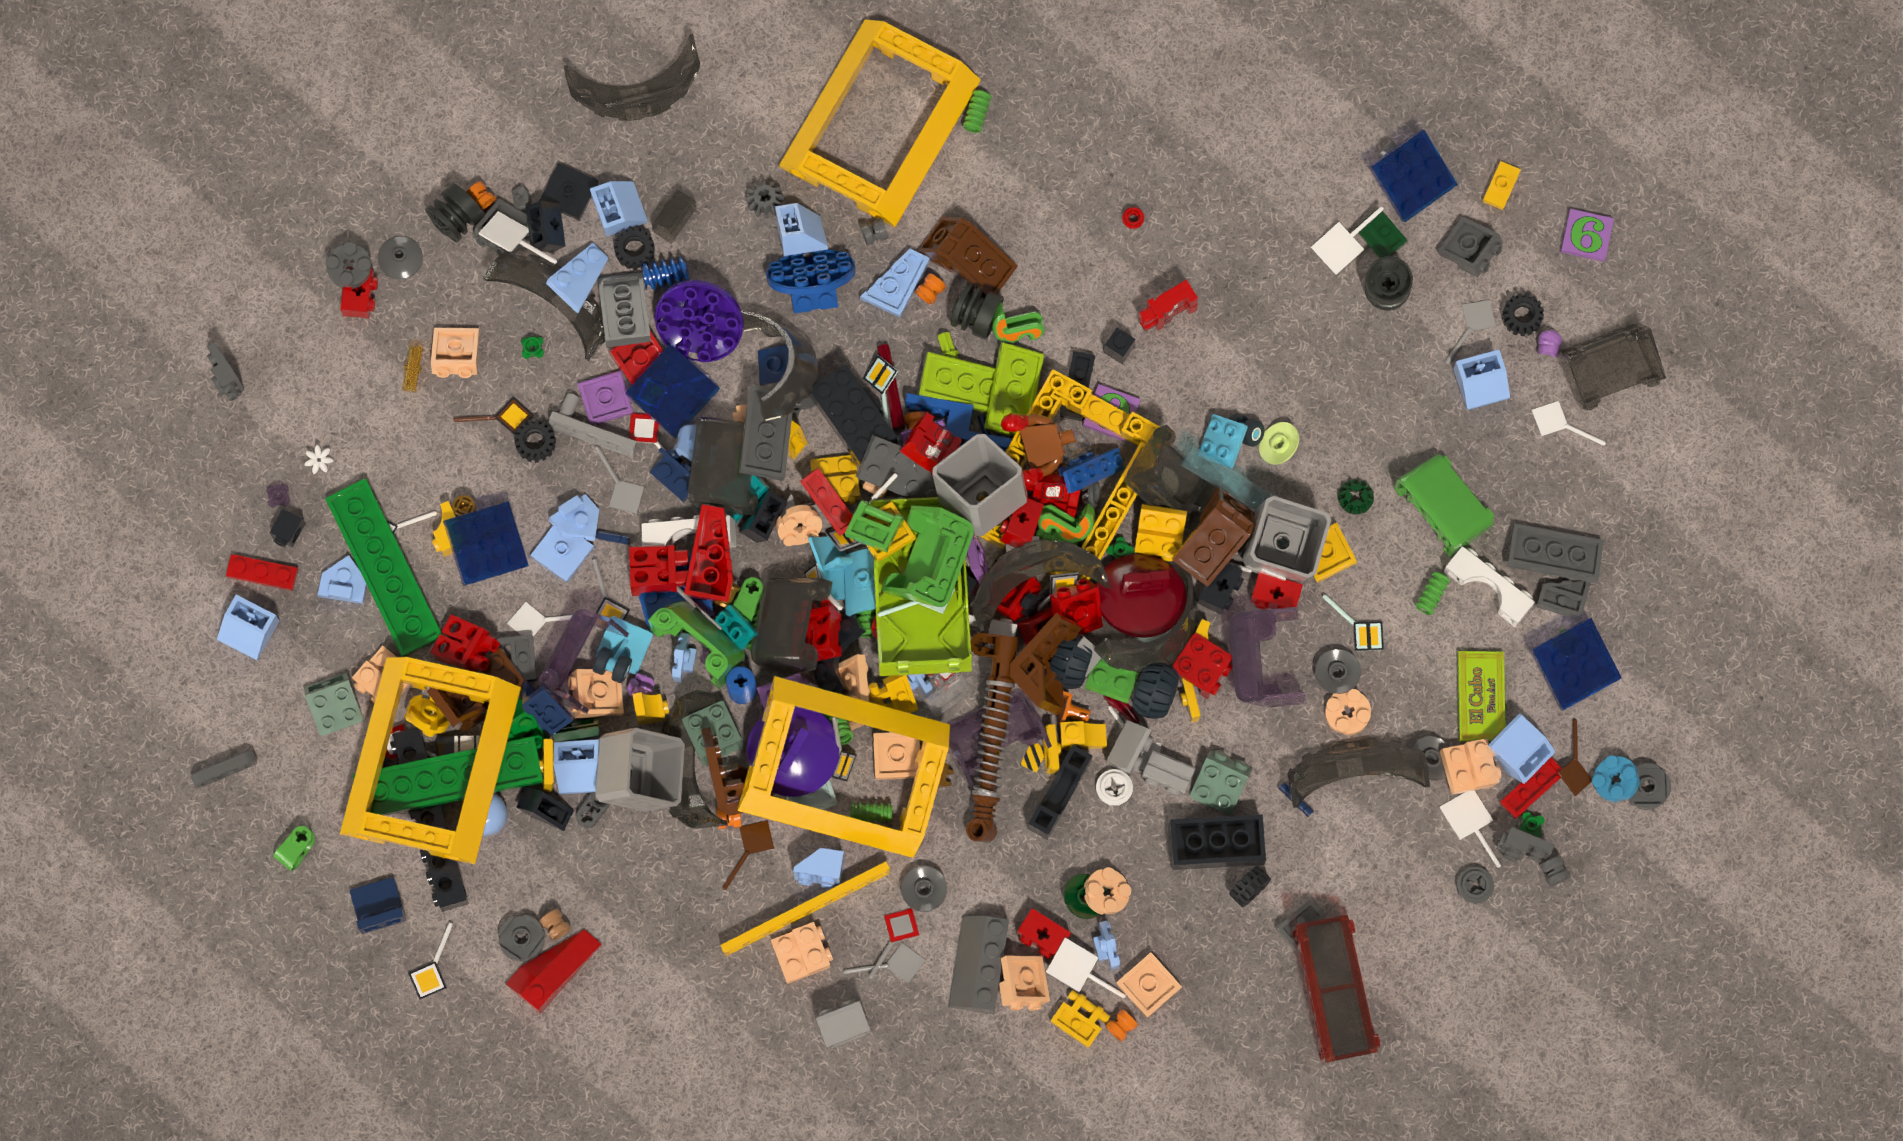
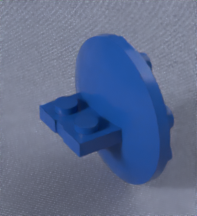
M829 249L807 252L812 253L813 257L804 258L803 254L805 253L784 256L769 264V268L766 271L767 284L777 292L792 296L794 314L809 312L815 309L837 308L836 288L848 283L856 273L855 262L848 252Z

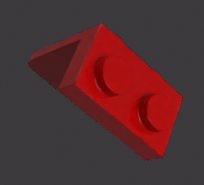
M1194 634L1172 668L1176 670L1181 678L1201 690L1200 695L1208 699L1211 694L1215 696L1221 687L1219 681L1223 676L1227 678L1234 667L1231 664L1233 656L1199 634Z

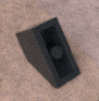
M528 787L525 788L516 806L517 809L530 817L562 831L565 830L574 811L543 791Z

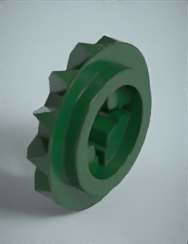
M1350 479L1341 486L1338 492V501L1346 512L1354 515L1363 514L1371 508L1374 502V491L1369 483L1361 479ZM1362 490L1360 495L1362 501L1356 499L1350 503L1353 496L1351 492L1357 493Z

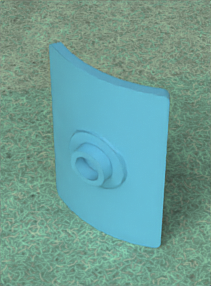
M828 536L808 537L827 591L835 600H845L844 568L852 564V558L845 556L847 555L845 550L839 551Z
M863 549L845 555L850 556L853 560L851 565L844 568L846 615L851 616L862 611L876 609L872 554L868 549Z

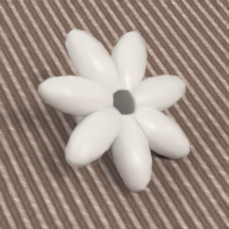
M316 445L315 453L306 451L307 456L311 459L305 462V466L313 465V474L317 473L319 467L324 472H327L328 469L325 463H332L334 461L332 458L326 457L330 449L326 448L321 452L320 446Z

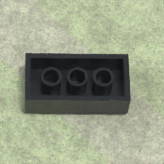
M846 364L808 389L810 398L858 466L862 462L872 435L895 444L898 443L896 434Z
M1263 814L1170 820L1172 870L1264 865L1266 862Z

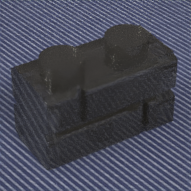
M676 190L672 200H669L652 224L653 232L672 244L696 211V201L680 190Z

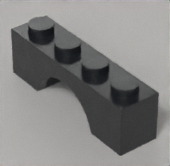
M1072 745L1051 787L1028 823V830L1048 840L1090 766L1093 755Z

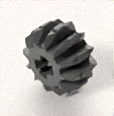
M762 180L761 186L755 182L753 184L754 189H748L749 197L746 198V202L750 204L749 210H756L755 215L757 217L764 213V217L767 219L769 212L776 216L775 206H781V202L784 201V195L780 194L782 192L781 188H775V182L773 181L766 185V180ZM764 196H768L769 201H767L766 199V202L761 201V197L765 199Z

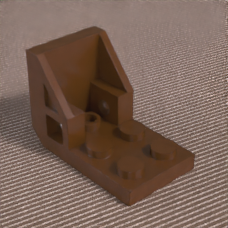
M941 217L917 250L918 253L929 257L931 262L947 271L958 272L965 280L973 283L975 289L979 286L982 287V295L984 297L990 291L998 294L1018 267L972 223L958 217Z
M1218 486L1200 516V524L1173 555L1172 561L1208 587L1252 534L1256 527L1255 513Z
M1058 613L1048 621L1010 663V677L1037 707L1059 715L1064 709V693L1062 682L1055 680L1057 675L1050 669L1051 658L1056 654L1055 652L1059 648L1058 644L1063 640L1067 642L1069 640L1073 641L1082 629L1077 622Z
M499 648L487 657L489 665L485 671H476L477 673L498 677L521 687V690L523 689V682L526 681L502 648ZM435 688L427 690V693L453 728L467 731L478 725L486 717L489 702L471 701L467 695Z
M710 727L703 728L701 731L718 808L729 816L744 813L737 811L748 768L739 764L724 767L717 734L712 735ZM727 777L733 778V780L727 781L725 779Z

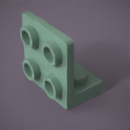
M347 672L303 687L320 736L363 721Z
M719 701L682 718L683 725L702 766L709 764L701 731L703 728L710 727L712 735L717 734L721 757L744 748L742 739L724 701Z

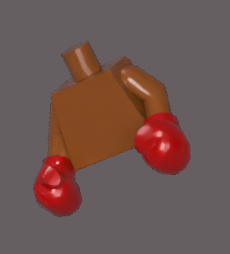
M1010 413L1005 415L1001 421V427L1004 431H1020L1030 466V469L1023 471L1026 488L1034 487L1043 477L1053 473L1063 462V455L1066 454L1065 445L1076 442L1073 429L1061 432L1059 423H1054L1051 418L1039 414Z

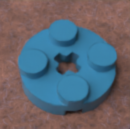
M1611 755L1596 768L1592 784L1597 793L1605 800L1612 803L1622 800L1626 801L1639 788L1640 778H1638V769L1629 759ZM1620 774L1621 782H1615L1613 785V776Z

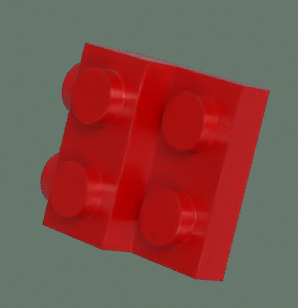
M651 331V342L615 346L608 350V353L619 370H622L633 389L640 386L645 375L652 378L672 365Z
M1000 559L989 574L992 585L991 589L983 590L981 587L977 598L995 608L1001 615L1015 622L1017 618L1024 616L1021 613L1024 608L1020 606L1024 597L1029 592L1036 595L1040 592L1041 585L1036 578L1027 573H1009L1008 562Z
M1087 579L1078 580L1075 586L1070 588L1066 586L1059 587L1057 593L1051 595L1053 616L1058 613L1077 622L1082 628L1078 633L1084 635L1103 627L1099 607L1101 605L1099 586Z

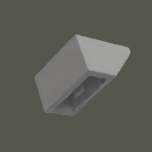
M1127 720L1106 763L1129 775H1132L1133 771L1138 772L1143 763L1141 755L1144 751H1149L1154 741L1153 737H1151L1152 730Z
M854 1000L844 1002L841 1004L840 1009L835 1011L832 1008L819 1013L820 1017L816 1018L817 1026L827 1051L870 1034V1028L860 1001L854 1002Z

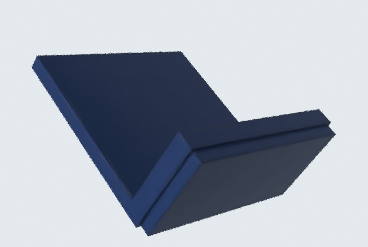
M788 344L758 350L760 385L782 382V377L787 369L800 365V349Z

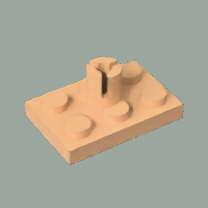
M857 654L839 663L840 676L849 690V693L845 696L874 703L869 696L870 689L867 682L868 665L865 655ZM848 721L851 731L863 726V724Z

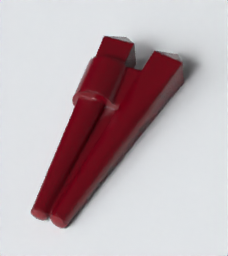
M1104 695V700L1126 719L1136 724L1140 722L1129 704Z

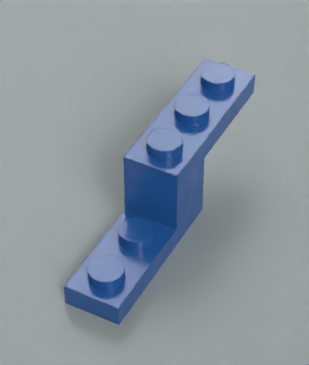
M907 393L905 408H909V411L931 412V415L936 417L948 415L947 430L954 437L957 436L962 440L959 445L960 447L975 435L982 434L970 431L974 405ZM985 434L1004 452H1006L1013 440Z

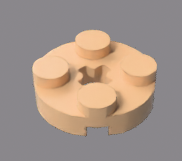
M807 505L793 506L786 510L787 514L777 519L776 530L786 546L808 543V537H819L818 534L822 529V520L819 513Z
M1352 689L1344 694H1333L1326 704L1325 718L1328 725L1334 731L1344 735H1355L1361 732L1371 717L1370 703L1357 689ZM1348 706L1349 709L1352 708L1354 710L1351 718L1347 715H1342L1344 707Z
M1110 867L1095 871L1087 878L1084 884L1086 903L1093 911L1102 915H1112L1121 911L1127 905L1131 895V887L1126 879ZM1103 886L1110 889L1111 896H1104L1105 890L1102 888Z

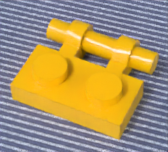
M894 675L883 679L885 687L881 689L878 688L877 683L869 685V696L875 704L907 713L918 710L907 675ZM889 697L890 703L884 704L883 699Z
M1072 990L1068 998L1075 1002L1073 1006L1070 1007L1063 1002L1050 1022L1089 1049L1102 1030L1101 1027L1095 1024L1096 1021L1099 1019L1106 1024L1111 1016L1104 1012L1105 1009L1098 1005L1097 1007L1088 1001L1087 996ZM1081 1007L1092 1014L1089 1019L1078 1012Z

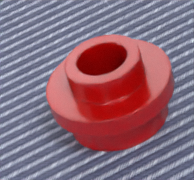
M1136 207L1126 209L1122 215L1123 224L1129 229L1141 227L1144 223V213ZM1136 216L1137 221L1132 222L1129 220V217Z

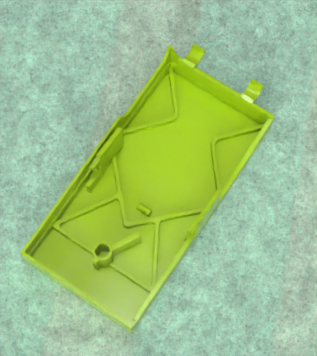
M938 497L870 500V506L878 509L892 501L900 514L904 516L907 524L912 505L940 507L947 510L939 502ZM911 530V531L913 532V534L915 535V537L917 538L918 533H916V532H914L913 530ZM916 540L880 562L873 557L879 676L972 672L965 559L954 587L955 591L943 614L916 604L879 617L877 614L881 611L912 601L889 595L881 591L885 578L890 573L904 574Z

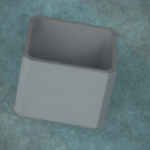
M985 434L975 435L933 467V479L939 502L949 512L968 520L973 525L975 536H984L1027 502L1028 495L1022 468ZM982 496L986 497V498H985L984 500H982L981 502L978 501V499H979L980 497H982Z
M1276 496L1266 499L1257 507L1255 514L1256 527L1248 538L1242 561L1248 568L1264 569L1285 577L1286 580L1301 584L1316 574L1331 518L1327 512ZM1279 537H1284L1288 541L1286 549L1277 547L1276 541Z
M639 728L604 734L599 741L596 797L599 802L644 812L677 806L681 802L685 750V744L682 739Z

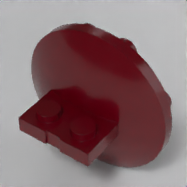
M1131 554L1117 558L1104 568L1097 582L1101 603L1099 607L1102 617L1114 629L1131 637H1155L1169 631L1181 619L1186 606V589L1180 575L1168 563L1154 556Z

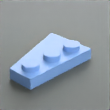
M592 243L548 278L546 284L574 311L579 313L606 265L608 257Z
M909 249L891 266L888 272L880 277L867 292L865 291L860 296V299L901 318L930 262V258Z

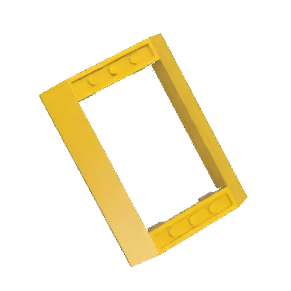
M865 19L779 164V168L817 188L819 184H822L855 201L856 208L877 219L882 218L884 223L896 228L981 79L961 61L884 21ZM873 47L881 50L882 54L892 59L895 55L900 56L930 72L932 80L942 85H948L887 191L813 153L872 53Z
M1052 369L1027 415L1039 414L1053 420L1061 405H1064L1071 411L1082 415L1084 418L1138 446L1075 560L1067 557L1065 552L1057 548L1052 550L1040 543L1045 573L1057 575L1079 572V580H1090L1172 433L1134 412L1128 414L1092 395L1091 389ZM1017 431L1005 453L1024 471L1029 462L1021 433ZM982 496L978 499V501L981 502L986 497ZM1001 523L984 536H980L989 543L1006 551L1005 543L999 541L1002 534L999 531Z
M409 657L386 658L340 835L380 844L391 842L427 850L430 855L475 865L521 687L495 676ZM403 683L422 690L431 687L467 695L471 701L480 703L489 702L456 832L370 813L402 694Z
M774 676L762 721L765 722L754 764L749 766L737 811L914 858L926 833L949 749L950 724ZM795 706L923 741L922 748L918 750L915 761L919 765L907 808L903 807L901 812L899 830L771 796Z

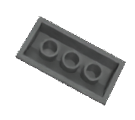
M963 916L948 1008L995 1014L1002 970L1001 958L1004 957L1009 919L990 916Z

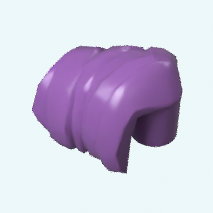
M1553 329L1540 333L1538 337V354L1551 355L1557 358L1560 351L1559 347L1563 342L1561 335Z
M637 673L635 678L630 680L627 690L631 697H633V694L640 692L646 695H654L655 682L653 678Z

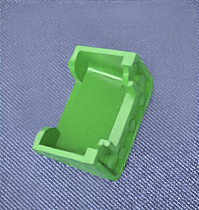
M1437 454L1400 477L1396 481L1394 490L1400 497L1407 495L1406 501L1408 503L1412 502L1438 534L1437 539L1439 541L1443 540L1446 546L1443 550L1451 558L1462 546L1465 548L1493 526L1494 514L1488 507H1483L1451 468L1450 460L1445 455Z
M912 505L907 522L909 528L918 533L904 574L890 573L887 575L881 591L923 604L943 607L948 604L974 534V528L968 520L943 508Z
M678 601L657 610L648 620L651 632L659 639L666 634L673 635L676 638L682 630H685L711 652L706 658L705 666L707 671L713 676L711 683L719 690L726 684V677L729 671L733 668L741 667L745 661L744 650L740 649L729 636L686 601Z

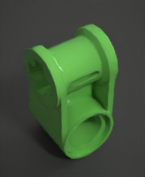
M754 577L746 579L733 604L751 624L763 595L761 581ZM753 585H756L758 592L754 591L750 594L748 587L752 588Z
M305 826L296 827L275 851L273 858L290 871H294L313 847L315 835ZM301 834L308 838L305 842L299 838Z

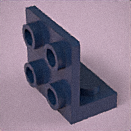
M660 448L658 451L663 457L650 473L682 502H685L702 483L697 478L700 474L687 463L682 465L683 459L670 448L667 451Z
M527 680L523 682L522 707L528 715L532 714L536 718V722L542 730H547L552 736L573 721V715L545 685L535 690Z
M393 877L350 890L358 920L356 922L361 934L407 921Z

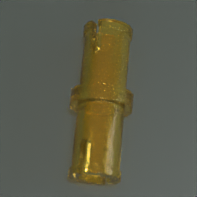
M413 345L409 346L407 365H404V371L406 372L402 387L403 391L410 392L412 390V393L417 391L418 376L422 372L420 364L424 350L420 346H415V348Z

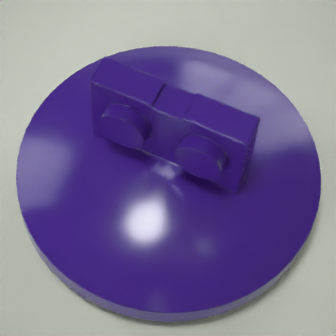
M688 280L673 285L661 296L655 311V325L662 341L679 357L706 363L728 356L738 346L744 331L743 314L736 300L723 288L707 281ZM689 352L698 354V359L688 357Z
M795 706L772 792L787 797L808 795L821 788L833 775L839 759V747L836 744L833 726L821 713ZM763 716L753 727L748 739L747 758L749 766L754 764L765 724L762 721Z

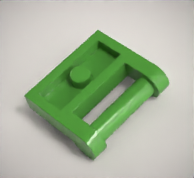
M862 500L845 532V536L887 553L904 522V516L899 514L893 515L870 506L869 502ZM868 514L889 522L891 525L887 527L863 516Z

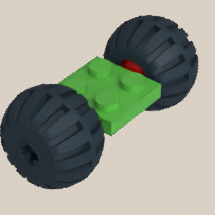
M1078 633L1073 641L1069 640L1067 642L1063 640L1059 643L1056 654L1051 658L1050 669L1056 673L1057 677H1055V680L1062 682L1064 689L1080 688L1086 679L1085 675L1092 658V650L1084 646L1089 651L1086 652L1077 647L1078 642L1084 636ZM1102 646L1099 647V650L1102 652L1113 651ZM1124 654L1104 656L1099 660L1089 673L1085 689L1128 704L1133 688H1136L1132 700L1133 708L1146 718L1159 719L1168 714L1180 677L1176 670L1168 664L1154 662L1145 665L1140 679H1137L1143 661Z

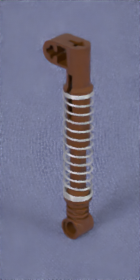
M977 633L971 638V651L975 655L992 658L991 673L986 681V684L989 685V687L985 688L988 690V696L984 697L987 699V704L983 706L986 708V712L982 715L985 719L984 723H981V726H984L983 732H980L982 738L986 739L985 741L978 742L985 746L984 750L977 751L983 754V759H976L977 762L982 763V768H975L976 771L981 772V777H974L975 780L980 781V785L973 786L976 790H972V798L976 806H973V809H976V811L972 812V815H975V818H972L967 824L966 833L973 841L988 843L993 841L997 835V827L994 820H992V817L995 818L993 812H996L993 806H997L1001 797V793H998L995 788L1002 787L1001 784L996 783V779L1003 778L1002 775L997 774V771L1005 769L1003 766L998 765L999 761L1006 760L999 755L1000 752L1007 751L1001 747V743L1008 742L1005 739L1006 734L1009 733L1006 728L1007 725L1011 724L1008 722V716L1012 715L1009 712V707L1013 706L1010 703V698L1014 697L1011 694V690L1015 688V682L1010 677V663L1016 658L1018 637ZM985 644H994V649L985 647ZM983 826V834L981 835L980 829Z

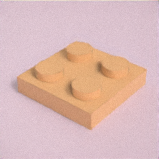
M892 732L873 733L875 780L915 778L919 765L915 761L918 750H920V740Z
M1149 953L1116 982V985L1146 1018L1151 1016L1182 988L1152 953Z

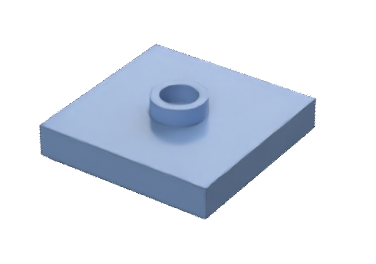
M552 526L530 556L568 583L594 549V545L584 538L562 537L555 527Z

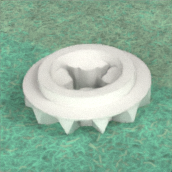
M1108 770L1101 774L1097 780L1096 792L1101 801L1109 806H1120L1127 802L1132 794V781L1121 770ZM1111 779H1113L1117 786H1122L1118 789L1117 797L1113 791L1107 790L1111 787Z

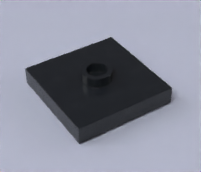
M558 163L539 201L560 204L562 214L580 221L592 198L590 188L598 186L599 181Z

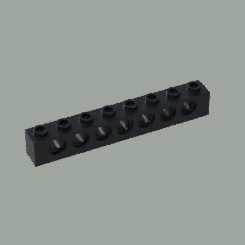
M414 727L392 734L394 741L390 742L393 755L398 754L400 761L396 765L428 759L422 732L419 728ZM409 750L416 751V756L413 759H406L404 757L405 753ZM441 804L409 811L411 820L415 819L416 823L423 824L424 816L433 815L434 820L428 826L448 830ZM420 850L423 863H427L429 871L426 872L429 885H434L435 893L432 894V899L435 907L439 906L441 911L444 912L468 905L457 861L444 858L446 859L445 866L436 868L434 867L435 861L443 857L430 855L427 850ZM444 880L452 881V886L448 890L440 889L441 883Z

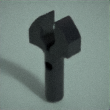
M1050 584L1045 586L1036 595L1029 592L1024 597L1020 605L1024 608L1021 611L1022 614L1033 617L1038 613V604L1050 595Z

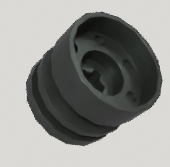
M451 183L441 193L446 203L434 199L433 204L435 207L428 205L425 208V212L442 234L457 243L462 239L460 233L464 235L468 233L464 222L475 226L485 215L468 193L457 184Z
M1386 256L1377 259L1370 265L1365 278L1364 292L1367 300L1380 310L1391 311L1401 307L1406 303L1412 289L1413 275L1410 267L1405 261L1397 257ZM1385 282H1389L1391 290H1387L1386 286H1384Z
M968 282L954 304L950 325L957 327L963 319L961 330L965 331L970 323H972V335L987 340L992 331L991 320L999 303L1002 302L1003 304L1004 296L990 291L982 299V287L979 286L974 294H972L974 284Z

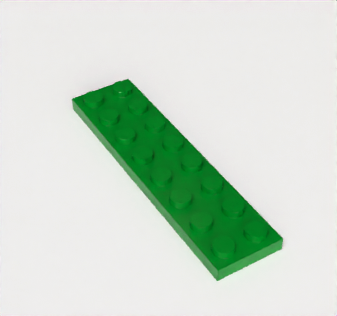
M364 478L325 498L401 656L406 657L436 642L439 635L443 636L367 479Z
M535 737L507 742L494 793L543 783ZM477 748L382 768L370 813L386 816L464 799Z

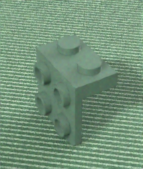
M1210 750L1190 796L1196 801L1230 815L1234 811L1253 768L1248 767L1249 765L1242 760L1235 761L1229 758L1222 751Z

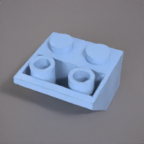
M610 181L590 188L591 197L606 237L620 233L623 230H628L630 227L634 228L648 223L633 181Z
M798 203L775 206L776 224L784 256L828 249L820 215Z
M1500 350L1456 361L1453 370L1467 410L1510 399L1506 368Z
M235 595L224 615L217 640L258 660L280 621L275 614Z
M1520 713L1488 745L1506 773L1523 784L1555 753L1547 738Z
M599 739L554 742V770L559 794L596 792Z
M825 848L818 849L794 867V879L798 880V883L801 885L811 886L812 883H819L822 888L832 889L840 885L845 860L844 851Z

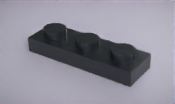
M1074 351L1068 377L1089 388L1095 355ZM1064 405L1061 407L1060 417L1082 421V415L1071 411Z

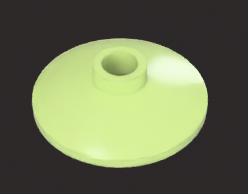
M1287 422L1276 423L1269 427L1259 443V453L1262 459L1273 465L1289 460L1299 445L1297 429Z

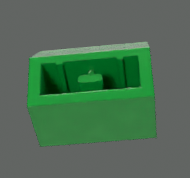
M518 698L507 742L534 736L538 750L543 747V741L548 739V737L538 726L535 717L532 714L528 715L524 711L522 700Z

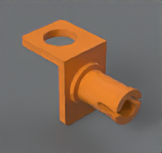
M1063 691L1064 709L1060 713L1057 726H1060V722H1065L1067 717L1087 723L1091 710L1072 705L1071 699L1073 694Z

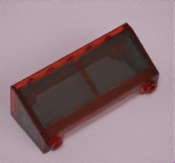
M1348 915L1296 924L1291 927L1293 938L1299 942L1296 946L1297 950L1299 949L1318 1036V1046L1322 1045L1320 1048L1321 1053H1319L1321 1065L1378 1053L1377 1048L1381 1047L1378 1033L1374 1034L1352 935V933H1355L1353 919L1349 920Z

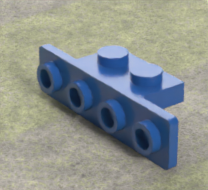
M1114 448L1103 454L1093 455V452L1080 454V458L1069 459L1066 461V465L1058 468L1060 477L1064 476L1067 492L1073 493L1123 470L1124 466L1119 448Z

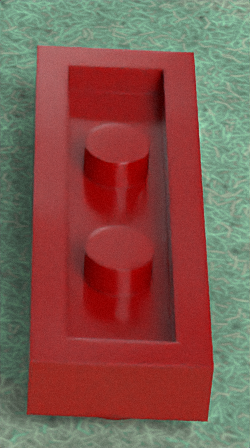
M816 468L799 482L836 533L841 536L846 532L853 515L820 469Z
M231 554L226 577L293 591L298 568Z
M1550 757L1525 784L1521 782L1500 801V804L1516 820L1561 779L1558 772L1562 768Z

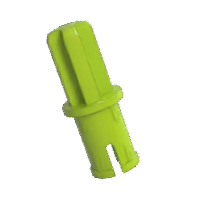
M949 332L939 334L938 340L943 356L958 359L957 355L959 352L955 350L951 334Z

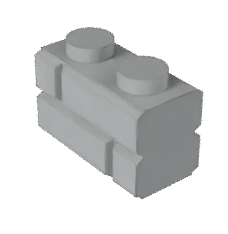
M1153 750L1142 778L1146 779L1145 783L1155 788L1158 785L1167 788V793L1179 797V794L1185 795L1195 768Z

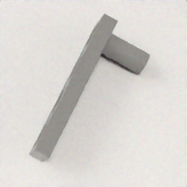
M568 393L559 413L552 411L549 425L553 430L634 458L637 451V441L572 418L580 400L578 396Z

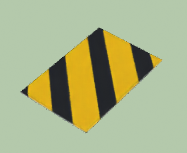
M1031 741L1020 765L1037 773L1044 758V747Z

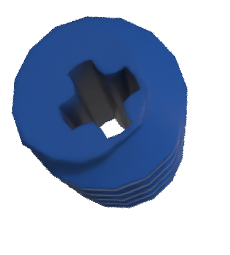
M681 256L678 257L677 264L673 258H670L669 265H666L665 261L661 260L660 267L657 266L655 261H652L650 269L646 263H643L642 271L646 291L648 285L651 286L652 290H655L657 283L663 289L666 281L672 287L674 280L678 283L683 282V278L686 281L690 280L687 262H684Z
M736 667L729 671L726 677V685L730 699L737 704H746L752 701L757 690L754 674L746 667Z

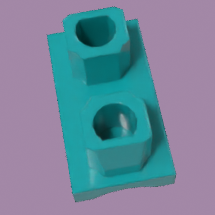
M728 605L715 619V622L742 650L758 634L751 626V622L747 618L745 619L733 605Z

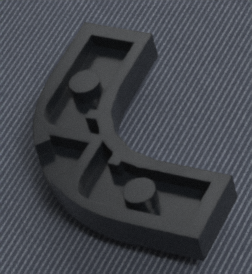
M855 614L847 616L840 622L838 645L842 648L841 655L851 643L866 632ZM841 656L816 661L814 664V674L818 687L841 695L848 694L849 690L841 678L838 669Z

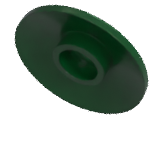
M1078 874L1072 877L1066 883L1063 892L1064 902L1068 910L1081 919H1093L1100 915L1093 911L1086 901L1082 902L1080 899V895L1085 898L1084 884L1090 876L1089 874ZM1103 886L1102 888L1105 890L1103 894L1104 896H1107L1106 889Z

